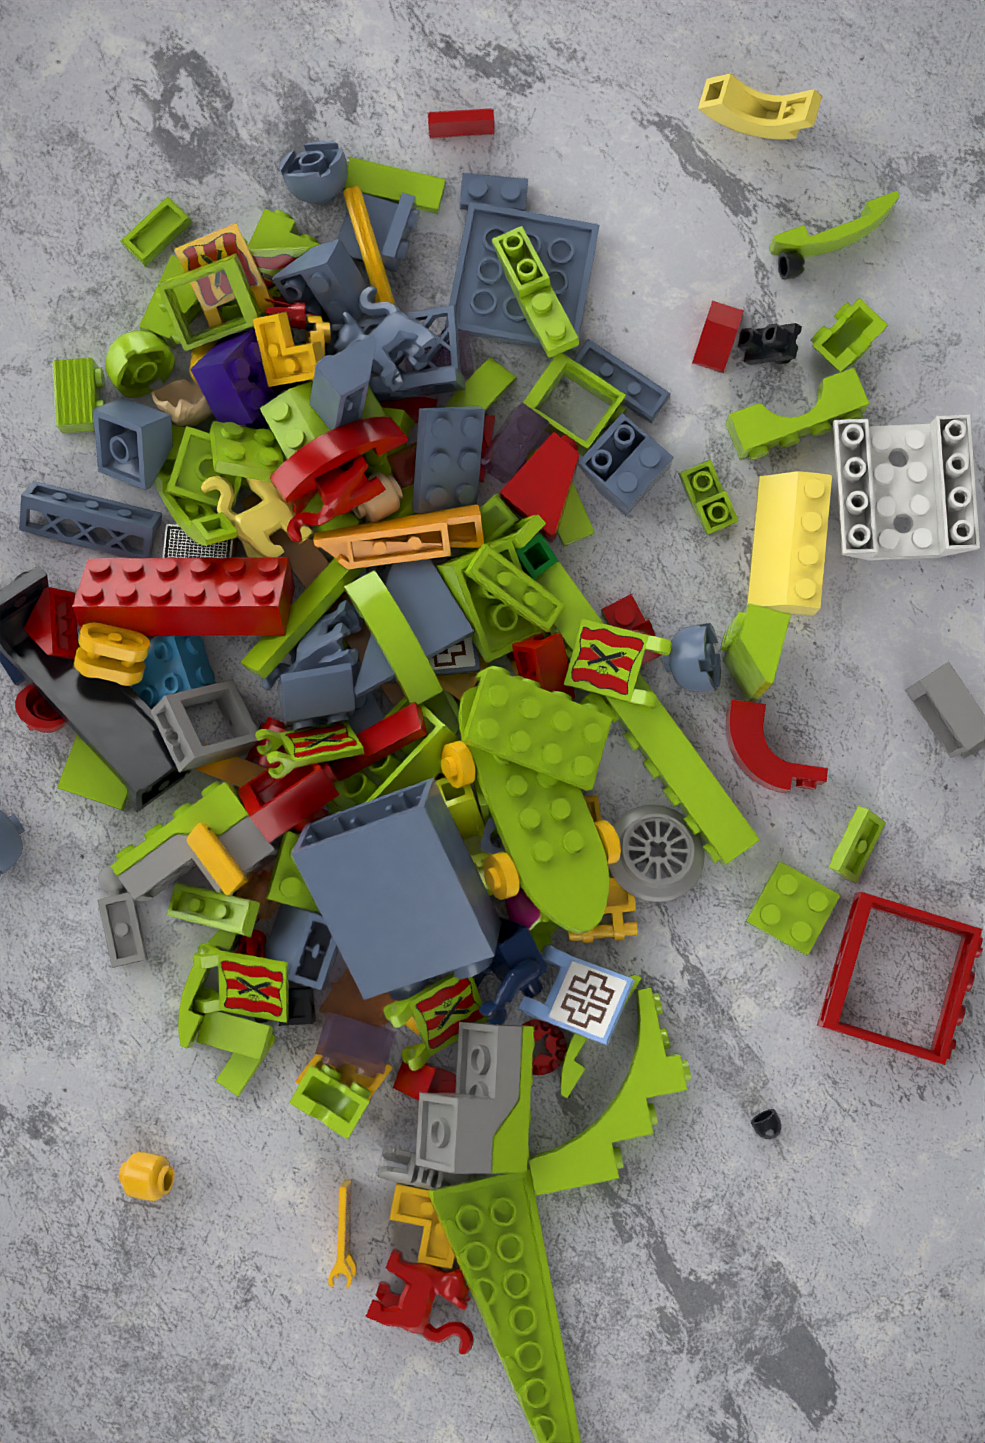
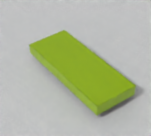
M273 1033L271 1035L266 1055L268 1054L271 1047L278 1038ZM233 1053L216 1079V1082L239 1097L262 1061Z

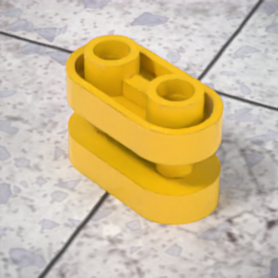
M95 622L87 623L81 627L78 640L80 647L76 651L74 667L77 671L88 678H100L123 686L137 684L142 680L145 670L144 660L147 658L150 648V641L145 635Z

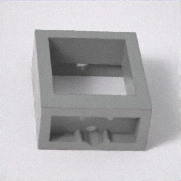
M949 662L905 690L950 758L961 754L964 759L985 748V715Z
M233 679L165 695L150 711L179 772L244 755L260 741L255 736L258 731L257 725L253 722ZM215 700L233 739L202 746L184 708Z

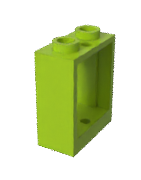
M237 253L164 280L158 285L159 292L156 293L157 302L163 313L168 311L173 323L169 325L171 335L177 345L182 344L184 351L254 326L252 319L263 317ZM225 270L243 316L192 334L174 288Z
M560 353L554 357L522 402L521 415L549 434L555 432L560 437L563 435L568 436L577 444L579 454L584 456L605 433L610 424H613L622 413L625 414L627 410L624 407L626 395L565 354ZM564 375L610 405L586 441L539 411Z

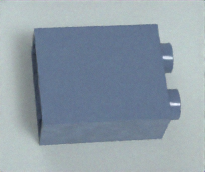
M434 778L305 824L291 855L364 1000L386 992L389 993L393 1000L406 999L424 989L429 982L428 978L452 971L456 978L464 979L477 975L490 966L493 956H495L502 922Z

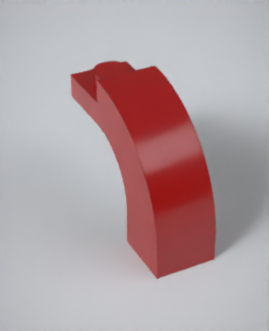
M733 699L728 703L726 714L727 742L735 761L753 781L769 790L784 794L791 790L792 781L796 782L795 787L811 790H815L817 785L827 782L828 768L790 763L780 759L770 750L763 731L766 704Z

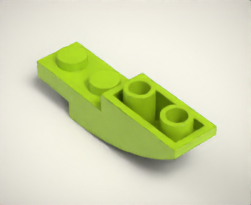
M521 226L493 238L492 244L516 300L535 338L539 339L548 358L578 346L579 337L552 289L550 277L524 228Z

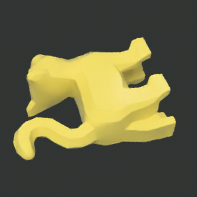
M220 476L206 479L201 486L202 492L207 493L215 489L220 491L221 496L218 501L217 511L218 513L223 512L238 531V538L242 542L248 558L280 557L285 554L280 545H274L270 541L269 536L280 528L287 533V526L289 521L295 516V513L293 512L292 503H286L271 482L246 478L251 490L262 499V502L237 514L231 509L235 496L232 484L226 478ZM303 526L300 529L302 541L299 544L314 534L308 526Z

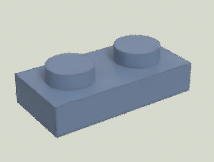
M463 173L460 209L468 210L469 201L526 211L528 178Z

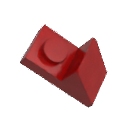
M632 594L601 609V613L608 625L655 636L650 620H645ZM645 650L641 666L662 655Z
M402 1061L393 1088L416 1100H419V1093H455L456 1074L429 1063H425L420 1069L412 1071L408 1063Z

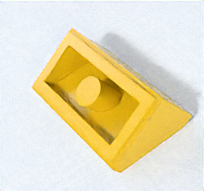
M201 822L197 824L186 841L227 896L231 895L248 882V877L210 826Z

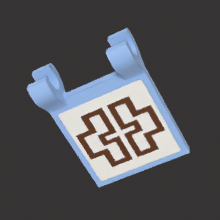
M546 945L542 958L546 960L547 964L560 968L545 1004L524 996L519 1010L529 1017L548 1022L607 1046L634 980Z

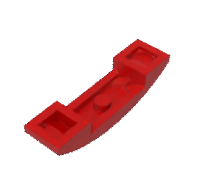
M381 416L357 420L326 432L303 446L273 473L270 480L285 502L289 503L316 489V477L371 449L377 456H380L408 442V439L391 417Z

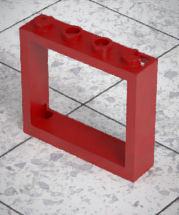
M855 893L817 1026L945 1065L946 1060H950L952 1050L956 1048V1039H953L956 1025L960 1026L965 1016L966 1006L962 1005L965 992H969L974 983L975 972L971 970L974 959L979 958L983 950L981 948L983 929L868 893ZM871 909L961 936L930 1050L839 1021Z

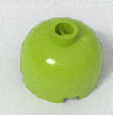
M134 330L120 335L111 344L105 357V370L113 386L126 398H139L153 391L148 386L161 378L162 383H164L169 378L174 369L175 358L167 344L158 336L145 330Z

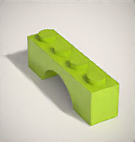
M853 367L824 378L817 389L815 407L803 415L797 417L779 416L769 411L760 402L730 413L725 425L739 459L750 457L751 460H756L767 455L770 448L781 445L782 448H788L800 442V437L812 433L813 437L827 433L832 429L831 426L834 420L863 418L862 414L870 403Z

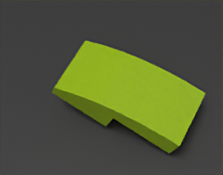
M711 459L678 473L690 503L707 535L739 522L727 491H723Z

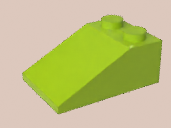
M313 381L288 389L260 408L287 459L312 440L331 431L310 405ZM368 385L362 419L387 417L370 385Z
M492 540L485 543L522 570L512 540ZM474 548L440 563L436 567L474 630V635L470 637L484 661L489 663L512 652V644L516 642H521L538 633H543V637L546 635L464 574L480 549Z

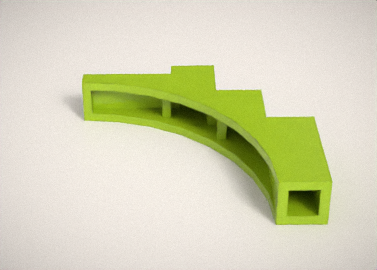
M264 209L249 244L245 239L249 249L308 247L309 250L320 245L310 235L300 234L298 236L299 233L295 220L290 214L282 210H275L273 212ZM171 255L158 285L164 280L185 273L178 257ZM187 283L174 288V292L190 326L203 309L191 284ZM157 285L139 327L141 330L158 336L168 347L176 349L177 344L169 328V325L173 324L168 311L162 312L156 299V293L159 292Z
M651 987L635 990L638 1011L636 1046L629 1071L615 1098L600 1117L579 1135L554 1149L529 1156L528 1160L536 1196L618 1179V1169L624 1168L620 1147L613 1148L612 1143L654 1134L652 1125L658 1124L654 1103L647 1104L646 1098L688 1090L686 1081L692 1080L688 1060H681V1056L678 1053L666 1055L665 1049L670 1048L666 1027L660 1028L657 1016L658 1014H663L659 993L653 994Z

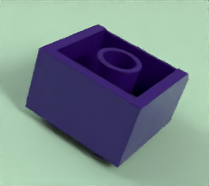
M255 329L225 336L190 370L218 422H233L238 425L245 424L248 428L268 429L269 427L267 426L269 425L260 408L276 398L285 387L284 385L268 387Z

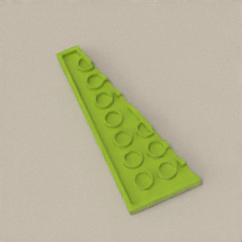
M527 1168V1173H501L428 1190L430 1200L536 1443H581L530 1168Z

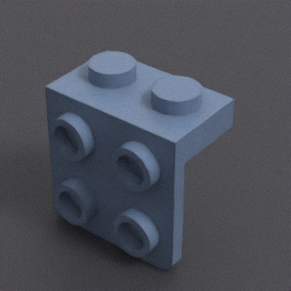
M362 193L384 268L397 272L400 260L406 259L410 241L408 237L411 229H416L420 217V210L416 209L415 196L402 193L399 204ZM347 209L337 239L341 240L352 259L364 262Z

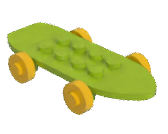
M513 676L519 680L525 679L522 676ZM478 686L468 689L460 700L459 729L462 738ZM461 741L444 745L441 752L443 774L455 788L473 784L476 774L506 853L499 852L489 855L484 862V879L494 896L499 900L515 896L519 892V886L521 885L534 905L545 916L564 929L580 934L587 933L598 926L603 917L609 894L608 865L616 863L620 859L621 854L619 836L614 827L606 820L593 821L581 789Z

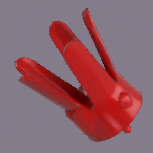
M265 298L267 302L288 306L268 307L265 311L268 316L287 312L288 319H292L289 321L290 329H306V317L316 316V314H305V302L288 304Z
M253 929L251 937L239 935V948L236 953L266 958L264 952L265 934Z

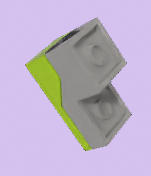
M217 781L201 792L203 798L195 804L191 805L188 802L175 810L172 814L174 819L165 826L159 823L149 829L144 834L146 840L136 847L131 844L115 855L117 861L111 864L110 867L119 876V880L134 900L149 902L196 866L200 868L216 892L224 893L186 841L189 834L200 822L210 826L248 879L275 860L280 847L275 840L268 843L250 819L237 788L227 782L219 784Z
M459 1022L456 1092L419 1093L416 1166L452 1174L527 1173V1160L530 1153L528 1138L529 1123L531 1121L530 1096L533 1084L532 1055L535 1046L533 1037L534 1027L504 1024L492 1025L482 1022Z

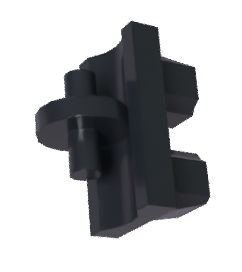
M775 323L767 325L766 328L753 329L750 327L742 329L740 331L738 348L745 351L743 362L749 365L768 362L782 365L789 363L792 359H796L798 351L796 339L801 333L802 326L797 323L785 325Z

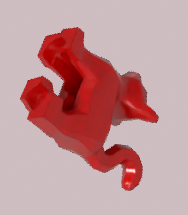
M361 455L316 477V489L290 501L293 504V512L296 514L287 526V534L291 541L298 543L302 541L300 529L303 526H322L331 521L335 516L349 512L354 507L370 501L386 490L379 478L367 479L364 472L369 465ZM318 492L323 502L321 511L318 513L302 512L314 494Z
M394 1248L385 1268L406 1283L401 1294H397L391 1291L389 1283L381 1281L375 1295L380 1301L372 1299L365 1317L385 1326L399 1327L408 1332L420 1334L430 1342L441 1343L452 1336H457L460 1339L459 1353L466 1355L471 1351L474 1336L468 1326L462 1322H448L439 1328H434L430 1324L433 1304L436 1296L439 1294L452 1305L462 1310H466L468 1307L466 1301H470L471 1297L468 1295L469 1287L461 1268L444 1272L433 1265L409 1262L403 1258L400 1250Z

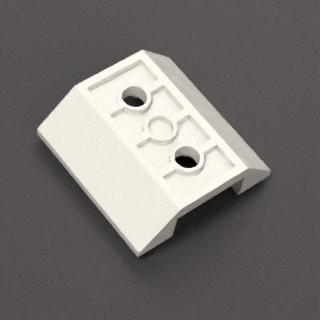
M970 415L936 416L930 424L869 426L868 419L833 421L842 555L869 561L938 558L980 548ZM891 452L902 453L906 458V465L903 467L893 466L889 461V454ZM896 517L906 518L910 522V531L907 533L898 532L893 525L894 519Z

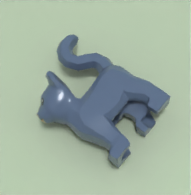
M371 286L361 292L358 298V307L363 313L371 316L387 315V317L370 334L366 335L362 327L345 311L343 313L345 325L338 332V340L334 348L339 353L354 340H363L373 334L377 341L371 371L380 374L382 382L393 393L404 384L394 362L403 354L408 355L413 369L419 371L428 364L424 349L429 346L434 348L437 343L435 337L423 325L410 320L397 306L390 302L372 303L371 299L377 293V288Z
M347 600L341 602L336 611L322 615L288 653L291 656L293 665L279 663L266 679L262 678L263 688L270 690L282 674L351 663V666L356 664L359 651L356 648L344 650L342 641L350 633H356L362 629L363 617H360L357 610Z

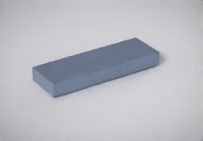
M590 339L585 342L573 359L626 395L624 406L650 423L653 422L670 398L671 393Z

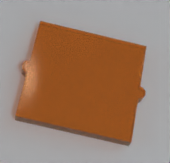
M347 968L340 980L332 984L333 990L321 1005L319 1011L369 1045L382 1024L388 1023L384 1015V1008L390 1003L395 1002V1000L391 999L388 992L364 1000Z

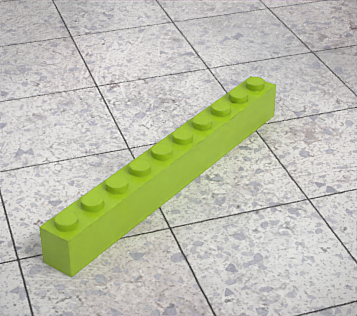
M558 561L534 580L566 604L548 634L549 636L555 633L562 634L567 660L570 663L582 618L599 623L603 622ZM639 673L635 689L654 693ZM600 695L616 715L612 723L618 721L626 731L622 736L628 746L633 751L639 749L646 759L642 762L646 771L653 779L659 777L666 787L662 792L673 807L679 805L686 816L682 818L685 825L693 835L699 833L706 842L703 849L713 863L719 861L724 866L760 841L759 837L658 698L655 708L650 709Z

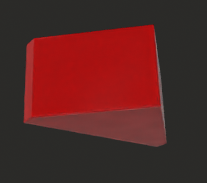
M712 301L692 364L724 373L744 310Z

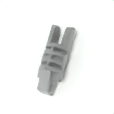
M389 1146L383 1147L382 1157L384 1159L407 1165V1169L380 1166L378 1171L379 1178L407 1185L412 1184L428 1190L467 1182L470 1179V1174H452L416 1166V1153Z

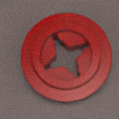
M533 1019L523 1023L521 1026L534 1027L533 1037L535 1041H539L541 1037L543 1038L545 1034H548L545 1047L552 1054L550 1057L547 1054L540 1053L537 1057H534L532 1060V1075L539 1076L552 1073L564 1060L567 1050L564 1034L558 1026L542 1020Z

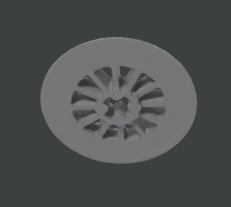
M645 805L626 812L616 821L613 827L619 836L621 854L620 859L616 863L608 866L613 877L624 890L642 900L665 902L681 897L696 884L704 866L703 842L699 833L693 835L682 819L685 817L684 815L669 807ZM646 825H653V836ZM660 825L667 827L663 837H660ZM639 829L645 839L635 834L634 831ZM671 831L678 835L677 838L667 841ZM629 840H632L641 847H630ZM679 842H682L684 849L671 848ZM660 845L663 848L661 853L663 859L660 856L655 858L650 856L651 846L656 848ZM629 854H640L641 857L631 861ZM673 856H684V863ZM646 862L642 872L636 869V865ZM669 864L679 869V872L675 874ZM650 866L654 868V878L646 876ZM660 867H662L668 878L661 879Z

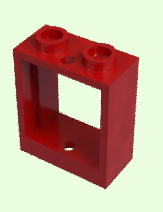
M328 761L296 767L282 778H273L268 770L279 767L281 762H277L237 789L250 819L268 843L340 795L333 784L338 778L330 768L331 766Z

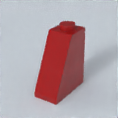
M555 432L546 439L500 491V497L522 519L539 515L546 524L539 530V533L551 543L557 536L578 467L577 462L579 461L577 444L568 436L563 435L560 437Z

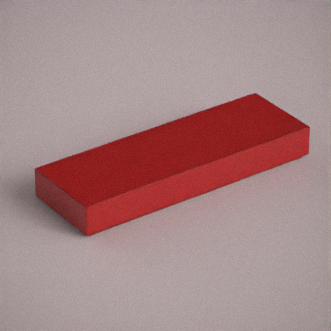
M414 702L356 734L363 746L364 754L331 760L332 770L338 780L346 779L427 735L422 708Z

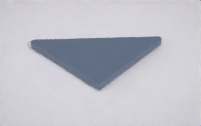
M430 559L391 564L385 586L411 627L427 659L474 635L472 626ZM372 633L354 689L357 699L396 678Z

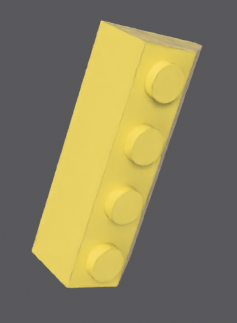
M796 471L759 477L747 605L750 603L784 613L814 616L821 608L832 475Z

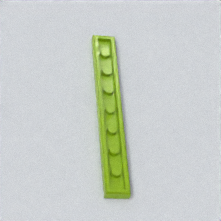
M415 470L400 485L403 498L400 500L399 510L383 520L411 516L415 513L412 510ZM334 558L291 605L285 636H263L240 663L248 671L266 679L345 591L344 586L352 583L366 567L346 569Z

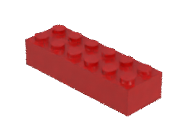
M289 557L87 558L72 607L80 630L83 625L95 622L139 632L145 636H285L295 585Z

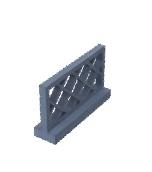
M450 305L404 313L410 320L423 325L435 337L437 345L426 354L428 364L419 371L404 372L398 367L407 356L405 354L394 362L404 384L393 393L382 382L381 376L372 377L370 375L369 385L379 403L465 390V379L461 374L456 307ZM387 316L358 320L356 322L362 327L365 334L368 335ZM448 316L449 327L440 338L428 329L436 318ZM345 323L330 325L331 341L327 343V355L333 356L338 353L334 348L336 334H338ZM448 339H450V346L446 343ZM444 346L451 353V365L437 367L431 360L441 347Z

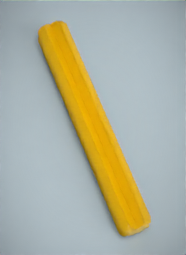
M359 186L346 188L343 192L370 285L377 288V293L374 296L376 303L390 302L395 305Z

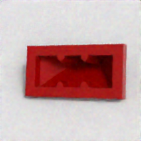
M52 587L44 588L23 629L47 655L75 660L78 649L77 619L72 607L75 600V592Z

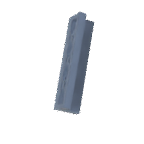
M33 481L21 495L19 531L126 558H152L154 534L162 522L161 512ZM30 510L41 512L48 523L41 525L30 522ZM65 518L73 520L81 530L77 533L68 532L60 521ZM96 527L106 528L113 539L109 541L100 540L93 532V529ZM129 535L144 538L143 550L132 548L125 538Z

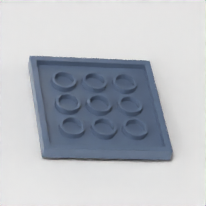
M469 201L449 306L454 305L457 309L458 334L543 349L539 339L535 338L492 244L493 238L522 226L550 277L552 289L579 337L600 224ZM448 316L446 317L445 330L449 327ZM577 346L569 350H566L563 353L575 355Z

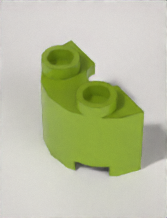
M860 297L852 305L846 302L834 315L837 322L828 329L822 326L810 339L813 343L812 347L839 372L845 371L848 366L851 367L872 346L871 343L888 327V324Z
M325 1063L321 1069L310 1065L289 1104L321 1121L329 1129L348 1140L370 1103L368 1098L371 1091L357 1082L353 1081L350 1086L341 1081L342 1073Z

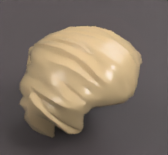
M186 378L180 379L151 392L152 399L157 405L158 410L170 414L171 422L174 425L194 427L213 413L199 385L195 381L194 384H191Z

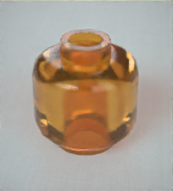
M264 869L260 875L255 872L247 873L248 882L237 889L232 895L260 903L255 920L256 923L260 919L269 920L280 905V902L265 898L272 874Z

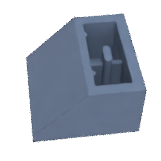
M340 239L312 247L272 278L288 304L305 302V314L321 316L322 322H329L330 325L345 322L343 318L345 311L353 319L360 318L363 313L358 307V298L361 292L369 286ZM306 323L305 331H312V323Z
M373 334L363 340H354L343 351L333 356L327 355L323 357L315 366L310 405L330 430L362 419L377 341Z
M622 413L577 462V465L598 492L621 513L627 516L668 471L674 457Z
M281 903L265 949L266 958L288 962V980L317 990H326L339 949L322 915Z

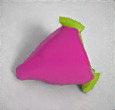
M519 887L517 895L505 899L509 920L527 927L540 952L543 950V947L552 943L553 940L549 937L553 935L559 925L545 916L529 899L524 890Z

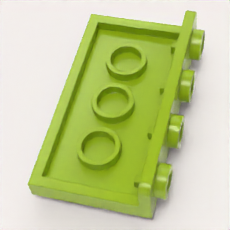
M490 666V668L488 667L478 672L476 680L480 683L461 742L583 790L593 789L613 717L603 714L602 709L592 704L581 705L571 701L572 697L566 693L559 691L551 693L541 689V684L534 680H519L509 676L510 672L502 667Z

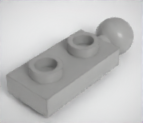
M109 865L104 867L98 875L99 886L108 892L109 897L98 899L97 901L111 967L115 968L148 960L136 900L131 897L129 892L122 894L121 889L124 885Z

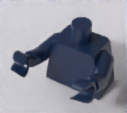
M499 917L502 924L493 961L488 968L473 976L477 988L485 976L493 973L502 982L496 991L497 996L494 1001L485 1002L479 1009V1012L484 1016H491L497 1011L494 1017L487 1020L492 1025H502L505 1022L507 1011L504 1007L507 1003H511L518 990L529 998L538 995L543 989L538 978L547 970V966L527 927Z

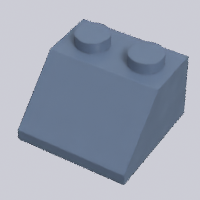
M123 397L93 409L98 472L144 490L150 489L173 447L171 415Z
M351 663L280 675L277 690L285 728L293 726L294 731H301L313 728L314 722L325 720L328 721V725L341 724L349 721L348 716H353L356 709Z

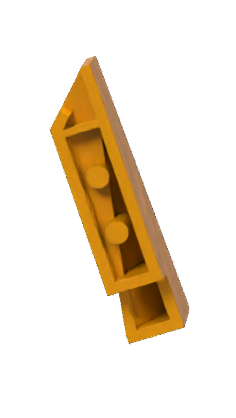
M474 504L315 532L313 541L317 548L321 547L331 554L346 569H356L451 556L450 547L480 548L484 544L479 505Z

